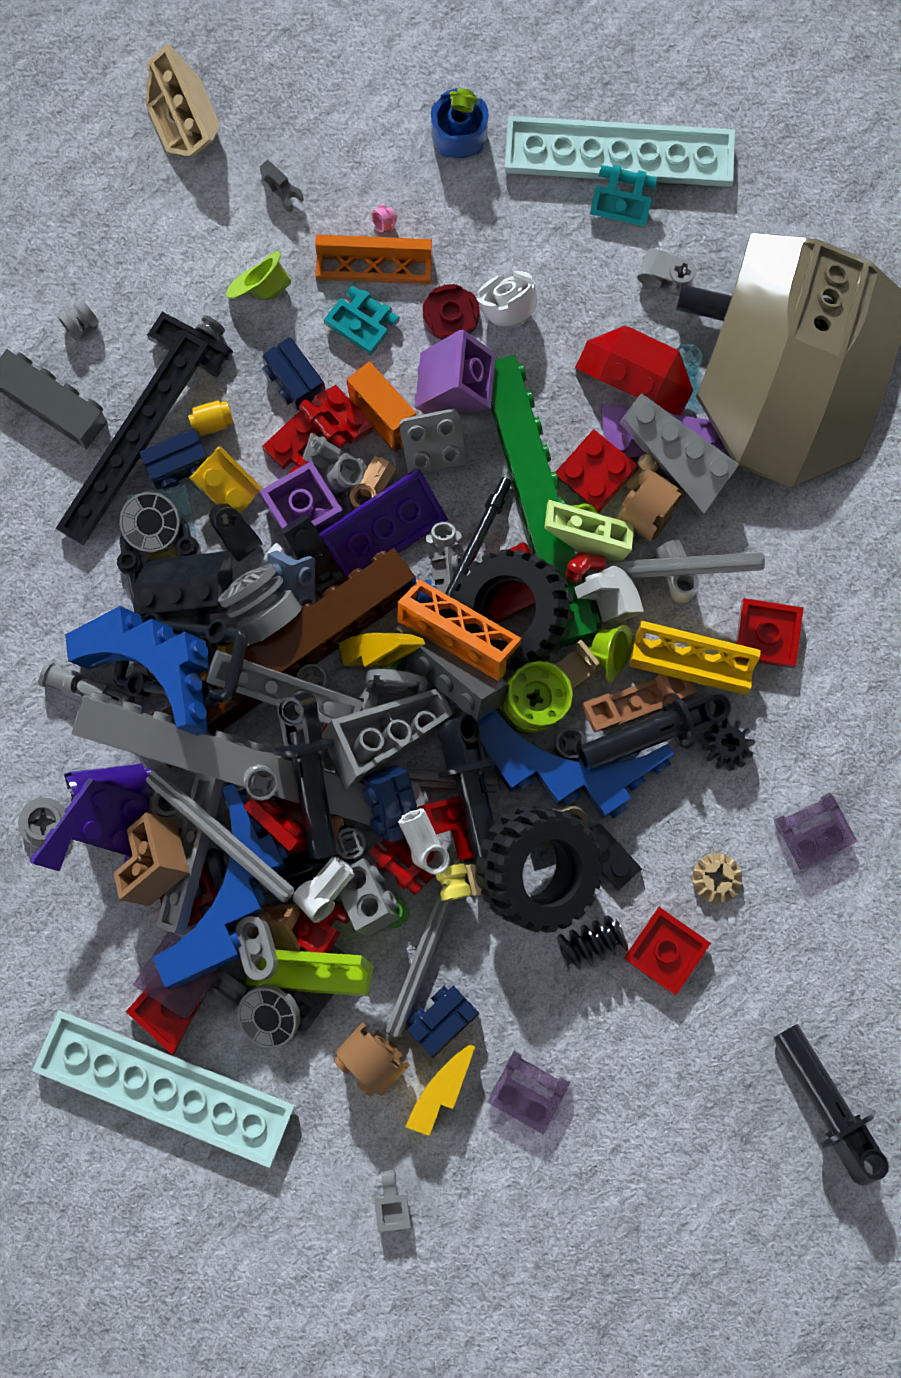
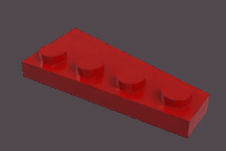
M220 968L171 991L164 987L161 977L158 975L125 1012L171 1055H174Z

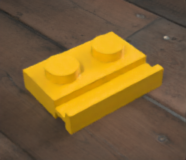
M221 446L217 447L213 454L189 477L216 505L227 504L236 509L240 514L259 491L263 489Z

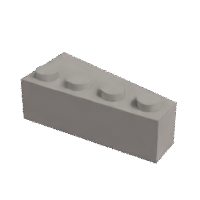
M642 393L636 398L619 422L638 446L647 454L652 455L653 459L657 461L659 471L673 485L685 492L683 498L692 507L691 509L697 516L707 511L739 466L737 462Z
M436 688L333 719L323 731L322 738L334 739L335 745L327 748L346 791L362 781L364 777L373 774L438 732L440 724L448 721L453 713L444 694Z

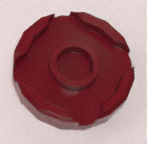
M445 284L433 289L422 306L423 322L428 332L441 340L459 330H465L471 334L476 329L480 319L479 303L475 295L457 284Z

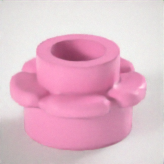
M380 204L378 209L373 210L371 213L372 222L377 231L382 233L394 230L397 217L391 207L386 208L384 204Z

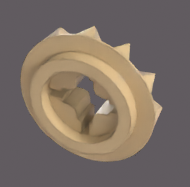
M711 853L701 858L695 865L692 873L693 886L704 900L711 903H724L734 898L742 886V871L737 865L736 860L731 859L725 854ZM722 866V876L726 880H730V882H721L714 891V880L705 875V873L714 874Z

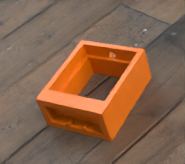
M369 361L347 378L349 399L373 423V429L396 452L401 447L403 448L399 422L404 418L416 416V412Z

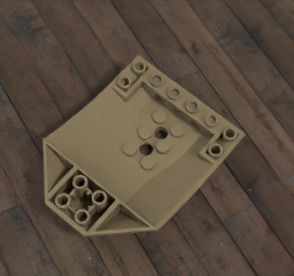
M751 234L718 339L696 395L731 458L739 464V468L792 488L861 458L876 422L901 342V289L870 260L821 240ZM823 295L830 296L834 304L827 303ZM814 320H824L828 326V331L818 330L814 325Z

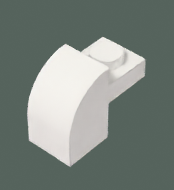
M611 566L599 573L589 575L585 578L584 583L574 587L578 599L597 600L603 622L621 623L644 612L634 582L624 570L617 566Z

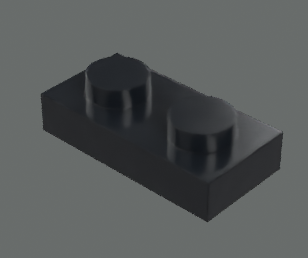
M599 823L591 830L595 835V840L592 842L599 844L601 849V855L598 856V860L603 862L602 874L619 891L642 868L605 827Z

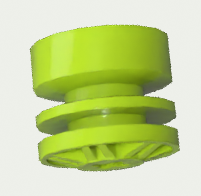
M543 661L527 663L506 680L508 686L503 705L499 709L506 723L516 731L527 734L543 732L563 718L569 710L573 696L570 680L563 670L552 663ZM530 695L534 696L533 702L536 703L534 706L529 705L530 699L527 697Z

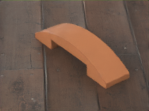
M659 674L654 679L611 695L608 693L586 701L581 706L595 733L623 725L663 709V697L668 693H675L681 700H684L696 694L697 690L693 682Z

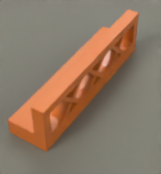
M316 234V280L431 284L432 239ZM323 259H335L340 264L334 271H322ZM356 260H364L369 267L363 272H355L350 265ZM385 261H391L398 268L392 273H383L378 267ZM414 262L426 263L425 275L412 274L407 268Z
M421 579L398 601V622L497 681L506 672L507 659L521 645L522 638ZM420 592H423L432 598V602L419 603L414 598ZM452 609L457 612V617L444 618L439 614V610ZM477 624L482 627L483 632L470 633L465 630L464 625ZM503 639L509 644L503 651H500L491 645L490 640Z

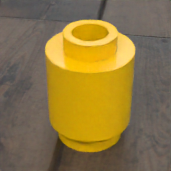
M217 400L192 408L193 414L188 415L192 429L194 428L196 432L199 431L201 437L228 429V425L234 424L227 401L220 403Z

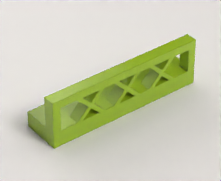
M276 950L278 969L272 978L262 981L254 980L247 976L246 986L250 988L268 984L276 985L282 988L281 990L369 997L374 965L362 955ZM264 958L260 962V968L262 970H264L267 966V962Z

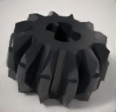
M725 719L722 721L721 726L717 723L710 726L712 732L706 731L703 734V738L708 742L704 743L701 749L703 751H711L705 759L707 762L712 761L714 758L717 759L715 768L718 770L721 769L724 763H726V768L729 772L734 770L735 763L742 768L746 765L744 758H751L754 754L748 747L753 746L755 740L745 738L751 730L745 728L741 732L739 730L741 722L738 720L731 727L730 721ZM725 739H728L729 744H734L730 751L727 746H722Z

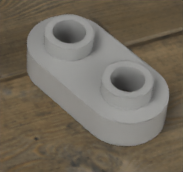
M247 916L239 921L235 930L241 946L238 948L243 968L251 979L268 980L275 975L278 969V958L271 931L264 919ZM254 928H257L259 934L257 938L254 939L252 937V931ZM263 958L267 962L264 970L260 968V962Z

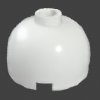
M513 271V277L505 279L503 274L498 275L480 288L478 302L485 317L495 325L519 327L534 312L538 298L532 276L527 272Z

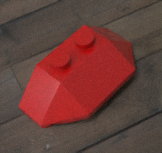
M626 325L587 340L575 368L636 398L642 393L673 415H682L694 391L679 350Z

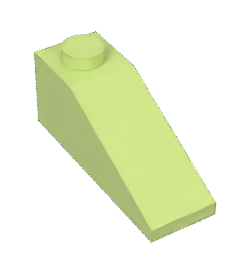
M552 500L548 501L545 529L578 552L603 555L606 558V562L623 561L632 550L634 527L628 522Z

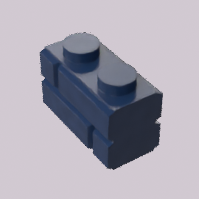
M288 337L279 343L277 347H273L263 354L264 366L261 369L270 383L276 381L281 389L278 390V393L287 406L292 403L296 410H300L299 405L304 400L308 399L311 402L317 394L326 390L324 381L292 338Z
M194 428L139 452L157 490L162 488L163 490H171L177 487L180 480L191 476L208 458Z
M392 765L381 770V772H376L363 779L366 787L363 790V798L372 809L374 816L370 820L371 827L377 836L389 842H395L405 837L398 821L406 813L418 810L408 770Z
M454 985L449 990L443 986L431 997L434 1004L426 1012L420 1008L408 1019L411 1026L407 1031L432 1058L438 1055L480 1014Z

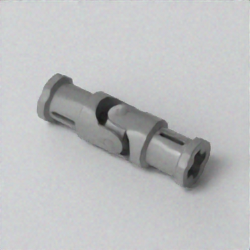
M50 660L45 663L40 672L39 686L52 687L62 691L63 696L82 702L84 695L91 696L92 691L111 697L110 703L120 706L123 705L124 701L130 703L134 701L133 696L113 690L107 683L97 682L93 678L75 670L69 672L59 668Z

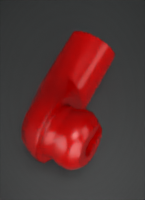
M586 552L575 554L567 565V579L578 582L588 569L603 570L606 564L605 556Z

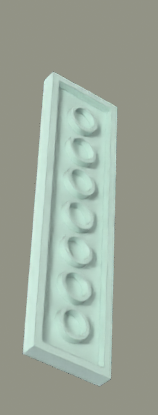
M508 116L504 173L608 179L599 177L601 165L613 167V164L622 166L621 169L636 173H638V170L647 172L646 175L657 177V183L732 187L735 129Z
M58 1010L32 1070L35 1073L268 1168H271L296 1106L61 1010Z

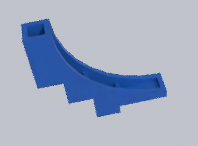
M121 606L65 634L68 662L88 670L112 662H140L154 674L163 686L172 706L176 728L196 736L208 731L206 723L207 713L204 707L202 681L200 679V673L209 670L208 648L204 640L186 632L175 636L172 627L154 619L143 623L141 615Z
M496 710L477 721L484 754L488 760H496L497 765L493 766V768L510 792L516 788L519 792L525 790L535 782L533 777L536 776L557 806L562 802L567 805L581 796L579 791L582 789L602 819L609 815L614 819L628 809L625 804L631 799L625 789L629 788L632 792L646 782L644 777L652 771L658 775L672 765L669 760L675 754L667 743L647 755L624 762H614L591 772H586L580 762L551 755L530 744L511 729Z
M233 783L223 787L222 789L230 810L232 834L276 873L286 869L283 859L288 858L284 846L279 841L275 842L271 834L260 839L259 836L264 834L260 823L255 818L251 819L248 811L243 808L249 801L245 789L239 791ZM231 856L223 885L211 908L196 927L179 942L153 957L164 987L170 991L240 959L241 956L238 951V947L241 946L236 931L230 932L229 929L236 926L241 919L247 916L256 917L264 913L261 904L266 902L259 885L252 886L258 880Z

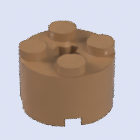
M648 469L639 481L641 486L637 492L631 490L622 503L624 508L619 513L617 519L628 522L634 527L633 531L652 542V539L655 540L672 518L671 514L675 507H679L685 492Z
M363 1021L336 1050L337 1057L334 1063L344 1073L348 1074L351 1072L360 1080L357 1085L369 1097H372L374 1094L383 1096L407 1070L410 1064L408 1061L401 1063L399 1059L403 1054L378 1030L374 1034L367 1031L366 1029L370 1024Z

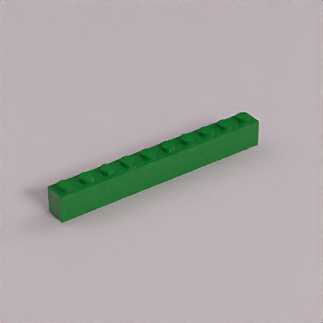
M516 355L495 360L491 412L533 555L544 559L545 562L552 564L559 570V576L565 577L569 585L566 588L567 592L573 596L574 603L569 604V610L574 611V620H568L566 627L571 631L568 638L562 637L559 642L562 644V647L576 644L580 640L584 642L594 639L598 632L597 629L601 628V623L597 611L591 610L589 600L592 599L577 598L574 587L582 584L583 579L581 578L580 581L573 582L566 577L567 565L575 556L574 549L545 529L548 501L552 500L565 504L563 499H558L556 489H559L558 478L555 471L550 472L548 466L551 456L547 444L542 445L540 435L543 434L539 417L534 418L531 409L535 408V403L531 390L526 391L524 381H527L524 365H518Z

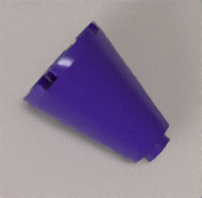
M142 764L64 773L67 789L72 790L70 791L71 801L88 778L143 796L152 793L151 786L146 782L147 776L152 771L150 768L144 769Z

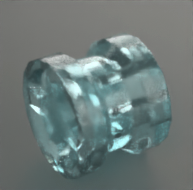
M686 343L676 349L681 353L689 379H692L699 371L703 356L697 346Z

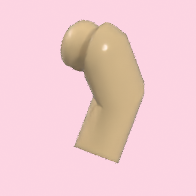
M644 454L639 458L638 464L640 468L625 483L630 491H634L641 486L639 481L648 469L652 472L658 470L659 465L651 454Z

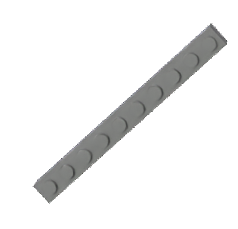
M92 691L91 696H83L72 729V735L243 787V775L246 770L256 764L265 765L277 777L278 787L273 796L299 803L291 757L275 756L274 753L264 750V744L247 739L245 744L233 741L234 735L216 730L215 735L205 732L196 736L176 728V724L172 722L173 716L158 711H155L153 716L141 712V706L126 701L123 702L122 706L110 703L111 697ZM323 769L330 813L371 825L370 820L374 816L372 809L363 798V790L366 789L364 781H360L345 791L337 770L332 772Z

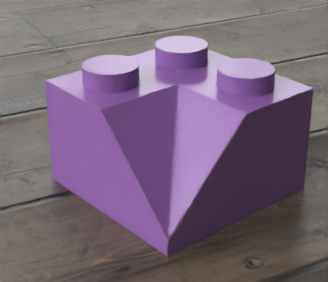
M312 461L259 491L264 505L280 530L306 514L319 533L327 528L343 512Z

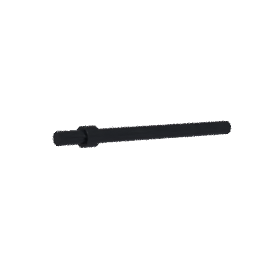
M502 477L494 494L489 495L484 505L486 510L445 592L446 595L452 597L454 590L459 592L461 584L458 583L459 578L462 574H468V566L474 562L496 515L501 513L505 505L504 498L512 484L510 479ZM450 609L439 610V614L447 618Z

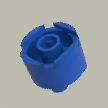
M458 88L444 92L431 109L432 140L439 153L447 158H467L474 154H479L483 150L488 135V108L481 97L480 99L478 98V106H474L472 113L460 112L450 107V91L457 92Z

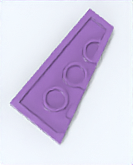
M601 404L603 437L631 460L638 461L641 456L647 453L638 446L619 423L629 408ZM671 414L724 453L725 446L710 420Z

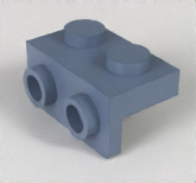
M277 550L268 553L267 562L268 564H273L276 569V573L270 579L281 576L283 579L282 585L275 593L291 590L302 607L308 603L315 604V559L307 556L295 560Z

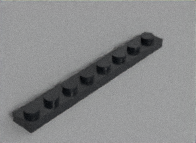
M185 330L181 332L55 529L84 546L141 457L139 452L146 449L210 349L208 343Z

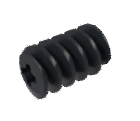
M609 915L604 916V926L598 920H594L592 922V931L586 925H581V936L574 929L569 930V940L563 934L557 935L558 947L569 972L571 963L578 970L582 969L581 959H585L590 966L594 965V954H597L602 961L605 960L606 949L613 956H616V945L620 944L625 951L629 950L621 925L617 919L615 922Z

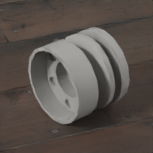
M271 563L245 573L236 579L218 598V602L222 607L232 605L227 611L229 617L245 614L236 628L245 631L248 637V644L259 642L290 622L302 608L291 590L275 593L282 585L283 579L281 576L270 579L276 573V569Z

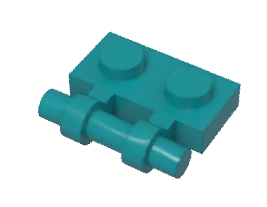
M613 164V167L601 165L599 177L608 178L609 183L608 187L596 185L590 214L646 227L652 197L641 194L643 187L655 189L657 177L646 175L647 172L638 170V173L621 169L622 166ZM618 181L635 184L633 193L617 190Z
M351 286L347 291V296L353 299V301L348 303L340 298L323 319L324 325L371 356L388 335V329L381 324L387 322L395 327L400 317L393 313L392 308L385 303L381 305L372 299L371 294L366 290L362 289L360 291L356 287ZM366 308L374 313V315L370 318L360 310Z

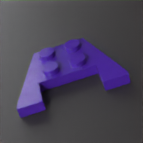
M88 778L64 811L66 814L55 829L52 828L45 837L47 840L38 852L35 851L29 862L60 872L70 841L75 840L126 855L124 864L133 856L127 829L146 812L149 813V797Z

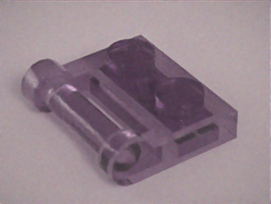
M831 793L822 796L820 801L790 816L785 817L782 815L774 819L778 832L783 836L800 870L858 842ZM824 812L829 813L831 820L798 836L792 830V828Z
M513 1051L487 1103L544 1135L570 1082L564 1078L560 1080L522 1059L520 1053ZM517 1070L554 1091L550 1100L511 1079L514 1071Z

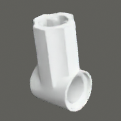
M680 540L666 542L655 549L658 559L687 557ZM698 575L665 576L669 584V595L674 601L687 603L693 599L700 584ZM680 581L687 582L691 586V590L683 591L677 586V583Z
M418 809L403 815L398 823L412 851L411 857L414 864L431 874L442 873L449 865V853L441 847L425 810ZM431 851H434V857L432 861L427 863L426 859L428 854Z
M332 856L313 880L303 883L293 895L294 902L314 923L324 920L334 909L335 902L333 900L354 877V870L340 858Z

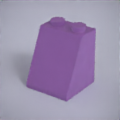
M459 330L422 351L417 370L418 381L415 394V408L424 414L448 409H456L459 414L491 409L496 353L465 330Z

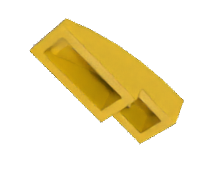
M366 633L350 637L338 644L344 666L389 667L425 645L423 638L411 634Z
M466 1046L436 1073L416 1102L405 1127L430 1136L440 1106L454 1108L475 1046Z

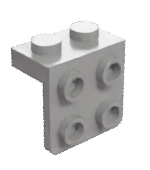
M448 409L400 420L402 452L408 474L417 468L421 472L467 463L460 416L456 409Z

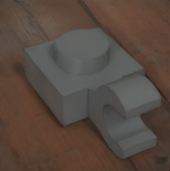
M268 159L260 166L262 185L269 193L273 194L275 192L281 198L285 210L293 211L292 203L288 201L292 197L297 198L301 203L304 201L301 190L292 186L288 182V177Z

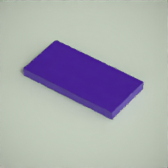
M417 468L318 534L346 579L352 571L358 568L363 570L369 566L372 558L381 551L385 550L388 552L394 548L399 553L431 532L435 524L446 522L448 518L421 470Z

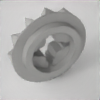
M42 797L30 801L22 809L19 816L18 827L20 834L31 845L41 847L47 840L45 837L52 828L55 829L66 814L64 812L66 809L52 798ZM44 810L48 819L56 821L52 825H47L45 835L42 827L32 824L42 820Z

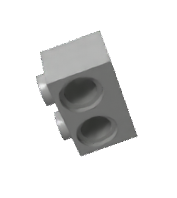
M362 858L350 865L355 875L339 895L355 931L368 937L398 920L399 916L395 910L398 907V903L394 895L389 890L387 891L383 884V881L386 880L383 871L376 864ZM366 876L364 886L358 889L359 880ZM378 903V911L373 916H370L371 907Z

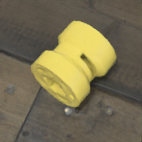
M465 864L447 866L446 870L442 873L436 874L437 881L443 886L440 891L442 902L458 900L472 895L470 885L465 883V876L467 875Z

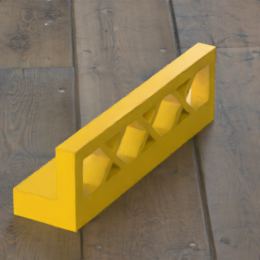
M641 620L632 643L629 667L748 696L752 685V673L760 658L761 650ZM645 633L656 635L660 639L653 641L645 639L643 636ZM685 642L688 643L689 646L681 648L675 646L674 643ZM704 650H717L719 654H705ZM741 656L749 658V661L746 664L737 662L733 658Z

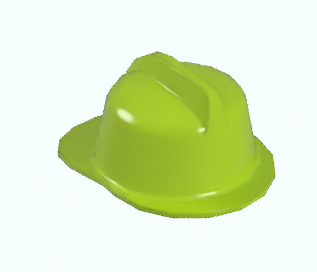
M279 251L271 253L263 261L239 275L228 287L227 297L233 299L249 293L257 299L267 300L278 296L291 284L290 276L279 262L281 253Z
M626 624L618 628L599 630L594 637L593 643L588 647L600 662L599 667L606 670V677L610 683L623 670L630 657L632 632Z

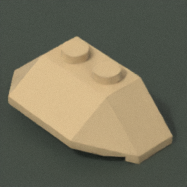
M166 44L147 61L149 75L146 89V106L166 152L193 158L213 141L220 122L200 77L171 45Z

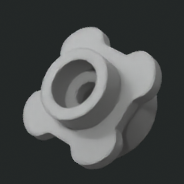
M440 522L432 527V534L426 536V543L435 545L441 552L445 553V547L451 549L455 542L461 541L462 535L459 531H455V527L452 524Z

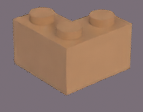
M146 812L127 829L133 856L113 874L119 900L150 906L189 874V869L176 820Z

